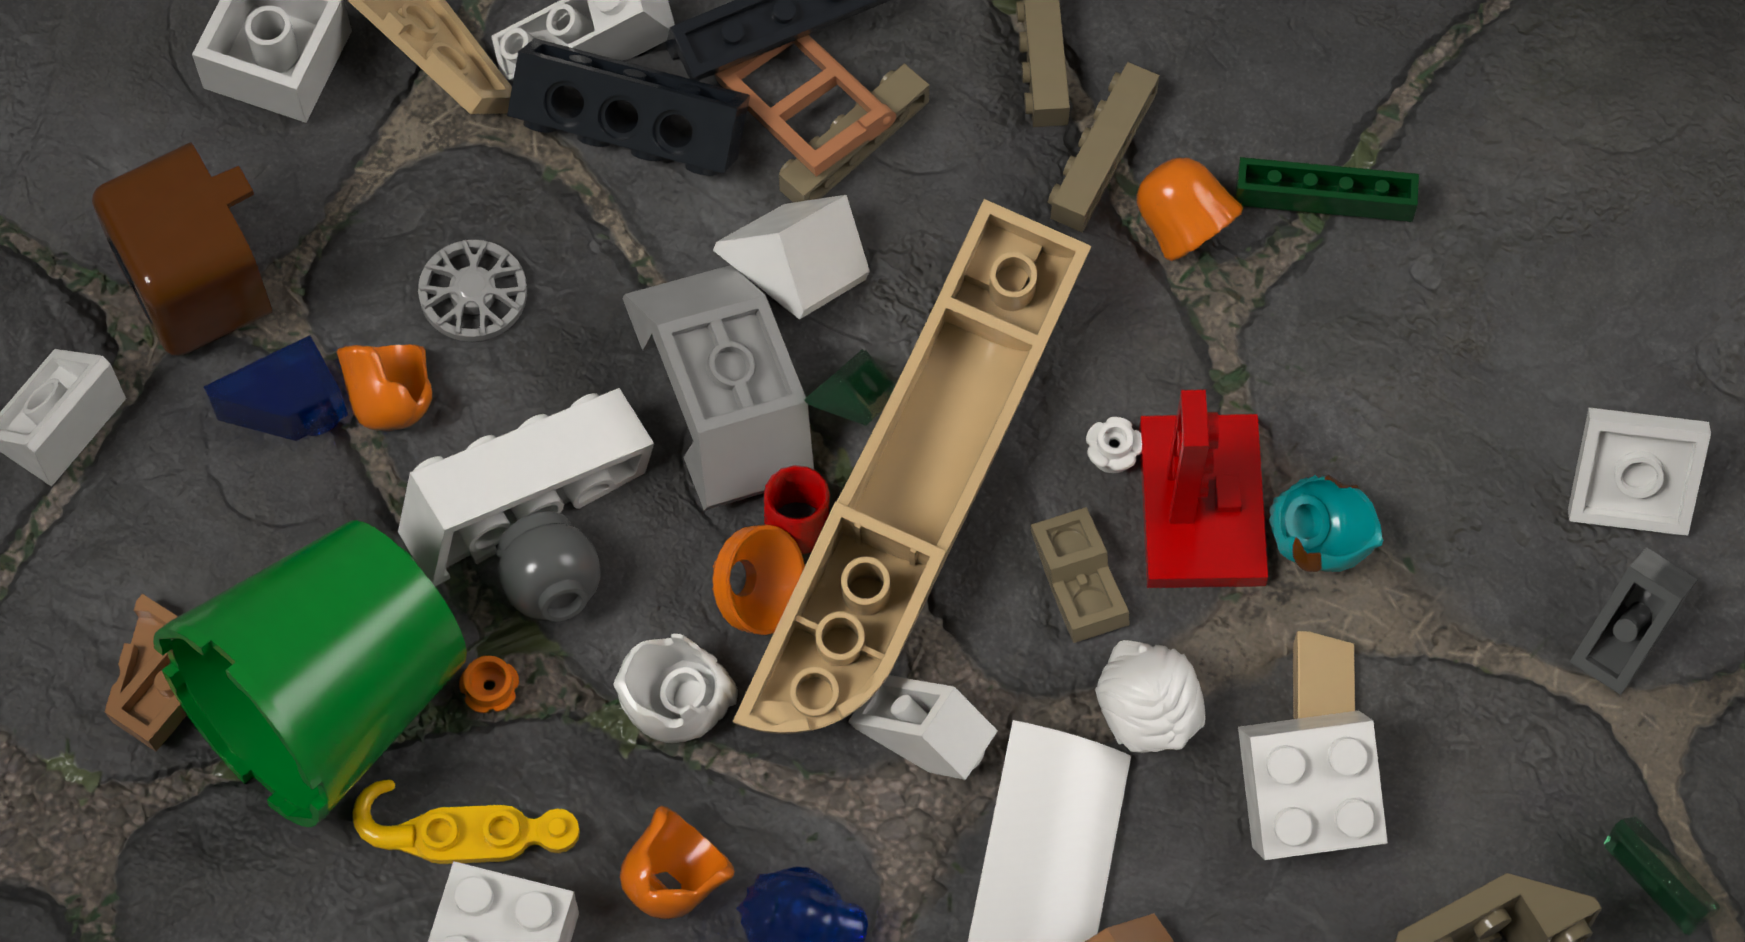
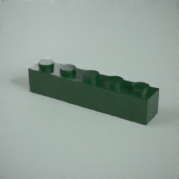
M1240 157L1235 199L1242 206L1413 222L1418 204L1419 174Z

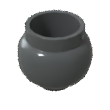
M552 511L536 512L521 518L509 526L501 536L498 545L499 550L496 552L497 556L501 557L498 567L499 578L504 595L513 607L526 617L555 622L570 619L585 608L587 602L597 590L601 577V567L592 541L578 528L572 526L567 517Z

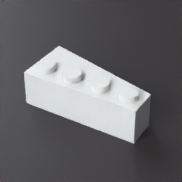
M620 388L600 396L597 393L585 395L566 410L551 416L546 414L533 416L526 420L518 429L497 438L494 435L481 437L470 444L466 450L445 459L436 456L423 461L409 474L398 533L416 564L433 585L437 586L450 579L446 568L471 555L475 563L478 564L496 554L497 549L495 545L500 542L501 536L509 526L521 518L536 512L552 511L561 513L564 504L570 501L575 508L580 509L645 474L654 442Z

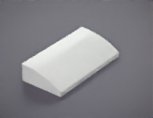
M1013 720L968 942H1085L1098 934L1131 755L1076 735Z

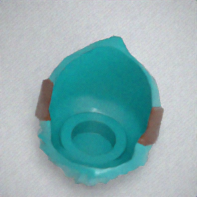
M1329 474L1327 476L1322 475L1320 478L1314 475L1309 479L1307 477L1300 479L1288 490L1281 492L1278 497H1275L1273 504L1270 506L1269 512L1271 517L1269 522L1278 550L1285 558L1295 562L1302 570L1307 572H1341L1352 568L1370 555L1374 549L1382 546L1384 541L1381 525L1371 500L1359 489L1358 485H1344Z

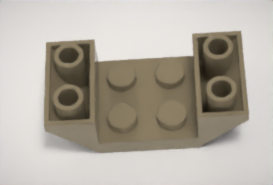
M1506 873L1399 931L1394 942H1499L1502 939L1500 931L1508 942H1584L1592 936L1593 932L1590 927L1602 907L1595 897Z

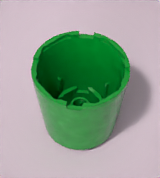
M358 520L348 521L169 621L155 632L153 639L154 649L162 656L167 653L171 662L162 669L166 681L203 738L244 784L255 777L272 793L267 798L270 808L287 820L303 827H313L329 814L463 666L467 658L466 645L459 625L447 603L430 579L407 551L399 547L393 540L375 527Z

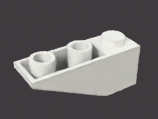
M560 0L491 37L499 70L510 85H512L518 51L534 38L623 61L632 59L667 41L669 29L675 24L668 0Z

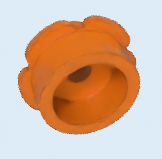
M482 656L473 660L463 671L459 681L460 691L466 695L465 702L467 706L479 713H487L492 709L500 712L510 707L516 699L514 690L519 686V676L515 668L495 656ZM492 681L495 683V687L492 690H486L484 684Z

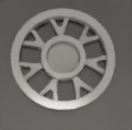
M464 240L442 248L431 257L421 273L418 294L421 309L426 319L436 330L456 340L476 342L494 338L514 325L526 304L527 284L522 266L505 248L484 240ZM466 254L470 266L456 270L449 259L457 255ZM484 254L499 259L489 271L478 267ZM436 273L450 277L449 287L430 286L429 283L433 274ZM514 274L518 287L496 288L494 279ZM428 294L435 295L434 297L428 300ZM517 295L515 302L509 296ZM447 298H451L455 308L440 318L432 307ZM495 299L500 300L511 308L502 319H499L489 310ZM463 313L469 315L480 314V328H461ZM452 319H457L456 326L451 325L448 322H450ZM487 319L491 320L494 323L492 325L485 327V321Z

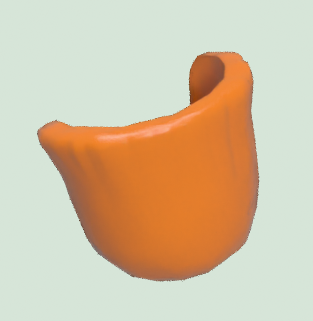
M1173 158L1159 165L1143 179L1137 192V205L1140 213L1156 237L1163 256L1170 261L1182 258L1189 252L1199 248L1204 242L1231 224L1241 215L1243 210L1240 202L1226 191L1204 165L1190 158Z
M415 344L380 347L352 345L337 350L351 408L361 425L371 430L394 431L414 425L427 412L433 393L427 375L426 350L424 347Z
M660 806L655 810L650 825L627 853L621 864L620 881L627 897L641 911L654 918L672 919L682 917L691 912L714 889L732 879L735 871L728 858L695 827L686 822L675 811L668 807ZM668 872L681 883V889H668L655 874Z

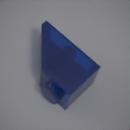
M311 335L204 386L218 421L297 441L307 435H322L333 429L340 419L348 416L341 390Z

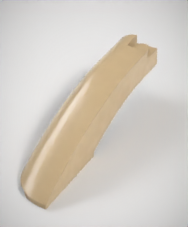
M983 200L898 382L837 502L835 501L734 717L733 723L766 733L794 734L813 731L829 726L849 716L869 701L883 685L916 623L987 475L1091 250L1090 245L988 200Z

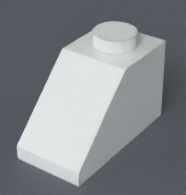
M891 675L888 676L869 701L854 712L848 721L856 730L925 771L966 780L971 771L982 761L986 748L998 731L955 687Z

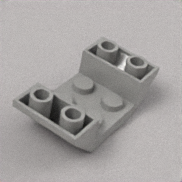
M729 265L624 294L622 299L642 351L655 347L658 348L692 436L693 443L686 452L684 460L704 511L763 494L765 485L770 477L781 468L797 465L807 466L814 470L808 402L766 295L736 268Z

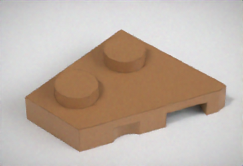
M142 594L136 600L134 607L138 620L131 644L124 643L118 663L120 675L117 682L112 685L105 713L112 723L157 752L187 716L162 672V669L171 663L167 653L162 656L154 649L153 644L155 632L178 616Z

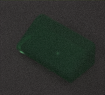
M862 349L807 396L804 401L813 407L866 426L885 408L896 385L870 354Z
M1636 817L1621 819L1614 825L1604 843V847L1685 935L1688 934L1690 936L1719 911V904L1642 821Z

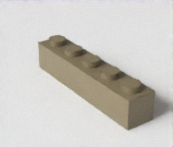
M1059 0L1016 1L1017 23L1023 22L1024 31L1019 32L1020 53H1026L1027 62H1022L1021 64L1022 82L1029 83L1030 93H1024L1025 114H1032L1033 127L1068 125L1070 105Z
M1129 62L1125 65L1122 73L1116 72L1108 88V91L1111 93L1107 101L1101 100L1093 116V119L1096 121L1092 129L1086 127L1078 144V147L1081 148L1076 157L1070 156L1063 171V175L1066 176L1061 185L1055 184L1048 199V203L1052 205L1050 219L1083 233L1157 94L1160 75Z
M905 63L896 71H889L882 78L879 86L871 93L896 113V120L893 125L873 140H867L817 177L797 158L788 160L779 172L780 191L793 203L821 199L929 103L930 85ZM856 102L855 107L846 115H839L832 122L830 129L821 137H814L808 144L814 150L818 149L867 114V112Z

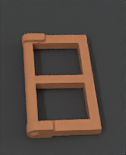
M810 35L715 74L717 82L723 88L750 95L747 111L816 177L867 140L871 141L890 128L896 120V113L878 100ZM794 43L822 72L770 108L742 79ZM838 85L867 114L814 150L786 121Z

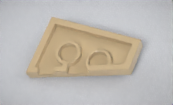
M348 0L470 114L508 113L512 86L446 0Z

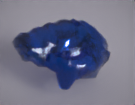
M795 866L774 873L759 874L755 879V884L747 888V895L744 901L736 908L742 917L740 923L744 929L745 938L749 942H864L867 936L868 921L864 909L855 903L843 901L841 894L836 891L832 882L809 867Z

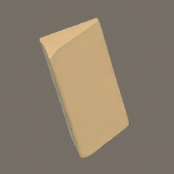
M1297 631L1293 643L1294 719L1355 711L1354 644L1313 632Z

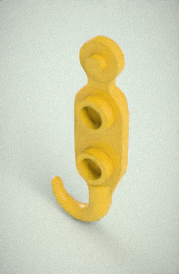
M390 779L376 781L364 788L356 798L352 812L354 828L361 839L373 847L385 850H400L437 864H453V861L459 863L504 862L515 859L531 845H540L549 852L562 853L575 846L580 834L577 819L565 809L549 810L539 818L529 819L518 809L506 805L440 807L429 810L425 814L399 825L382 826L373 820L371 806L378 796L395 788V782Z

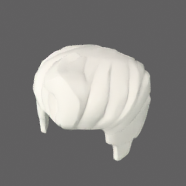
M675 633L671 634V638L646 640L634 646L625 656L613 684L618 693L620 705L631 722L645 735L665 743L686 742L702 737L717 724L718 720L724 717L729 706L736 704L738 697L735 682L728 675L729 673L726 669L717 663V658L705 649H701L686 636Z
M1128 640L1118 642L1113 648L1108 664L1104 667L1098 685L1095 688L1099 705L1102 708L1101 711L1118 744H1124L1131 752L1136 753L1182 749L1188 740L1205 725L1204 698L1192 664L1188 661L1185 654H1180L1176 649L1170 650L1166 646L1155 645L1152 647L1150 644Z

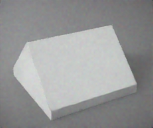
M847 195L783 204L716 242L713 249L714 252L798 319L805 317L865 281L870 272Z
M54 349L1 410L0 452L52 487L126 400L111 364L101 355Z

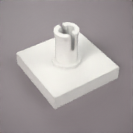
M1588 408L1568 506L1569 521L1688 536L1711 436L1709 422Z

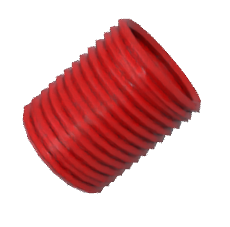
M793 465L781 468L770 477L765 485L764 524L776 526L788 532L796 541L802 554L812 552L829 516L830 492L826 480L817 471L807 466ZM798 502L806 503L817 511L808 517L795 519L788 518L777 510L786 504Z

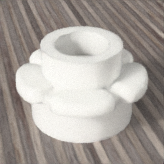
M1110 417L1105 423H1095L1087 432L1086 442L1089 444L1087 450L1088 457L1096 467L1104 472L1120 473L1126 471L1135 464L1136 456L1142 453L1141 433L1138 430H1133L1132 423L1127 419ZM1113 439L1118 440L1120 446L1113 448L1109 445V442Z

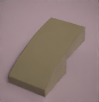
M1087 507L1031 524V533L1040 560L1073 643L1129 626V610L1108 567L1107 550Z

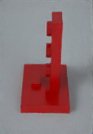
M1181 390L1177 415L1140 416L1139 432L1142 436V453L1140 455L1147 588L1266 586L1268 565L1258 414L1218 415V412H1207L1206 390Z

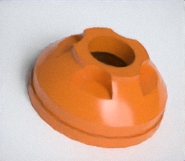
M770 525L744 527L736 531L721 548L713 565L712 590L722 616L736 629L758 635H768L775 632L805 567L802 553L796 541L788 532ZM740 561L746 571V582L742 591L736 595L730 585V573L733 566Z

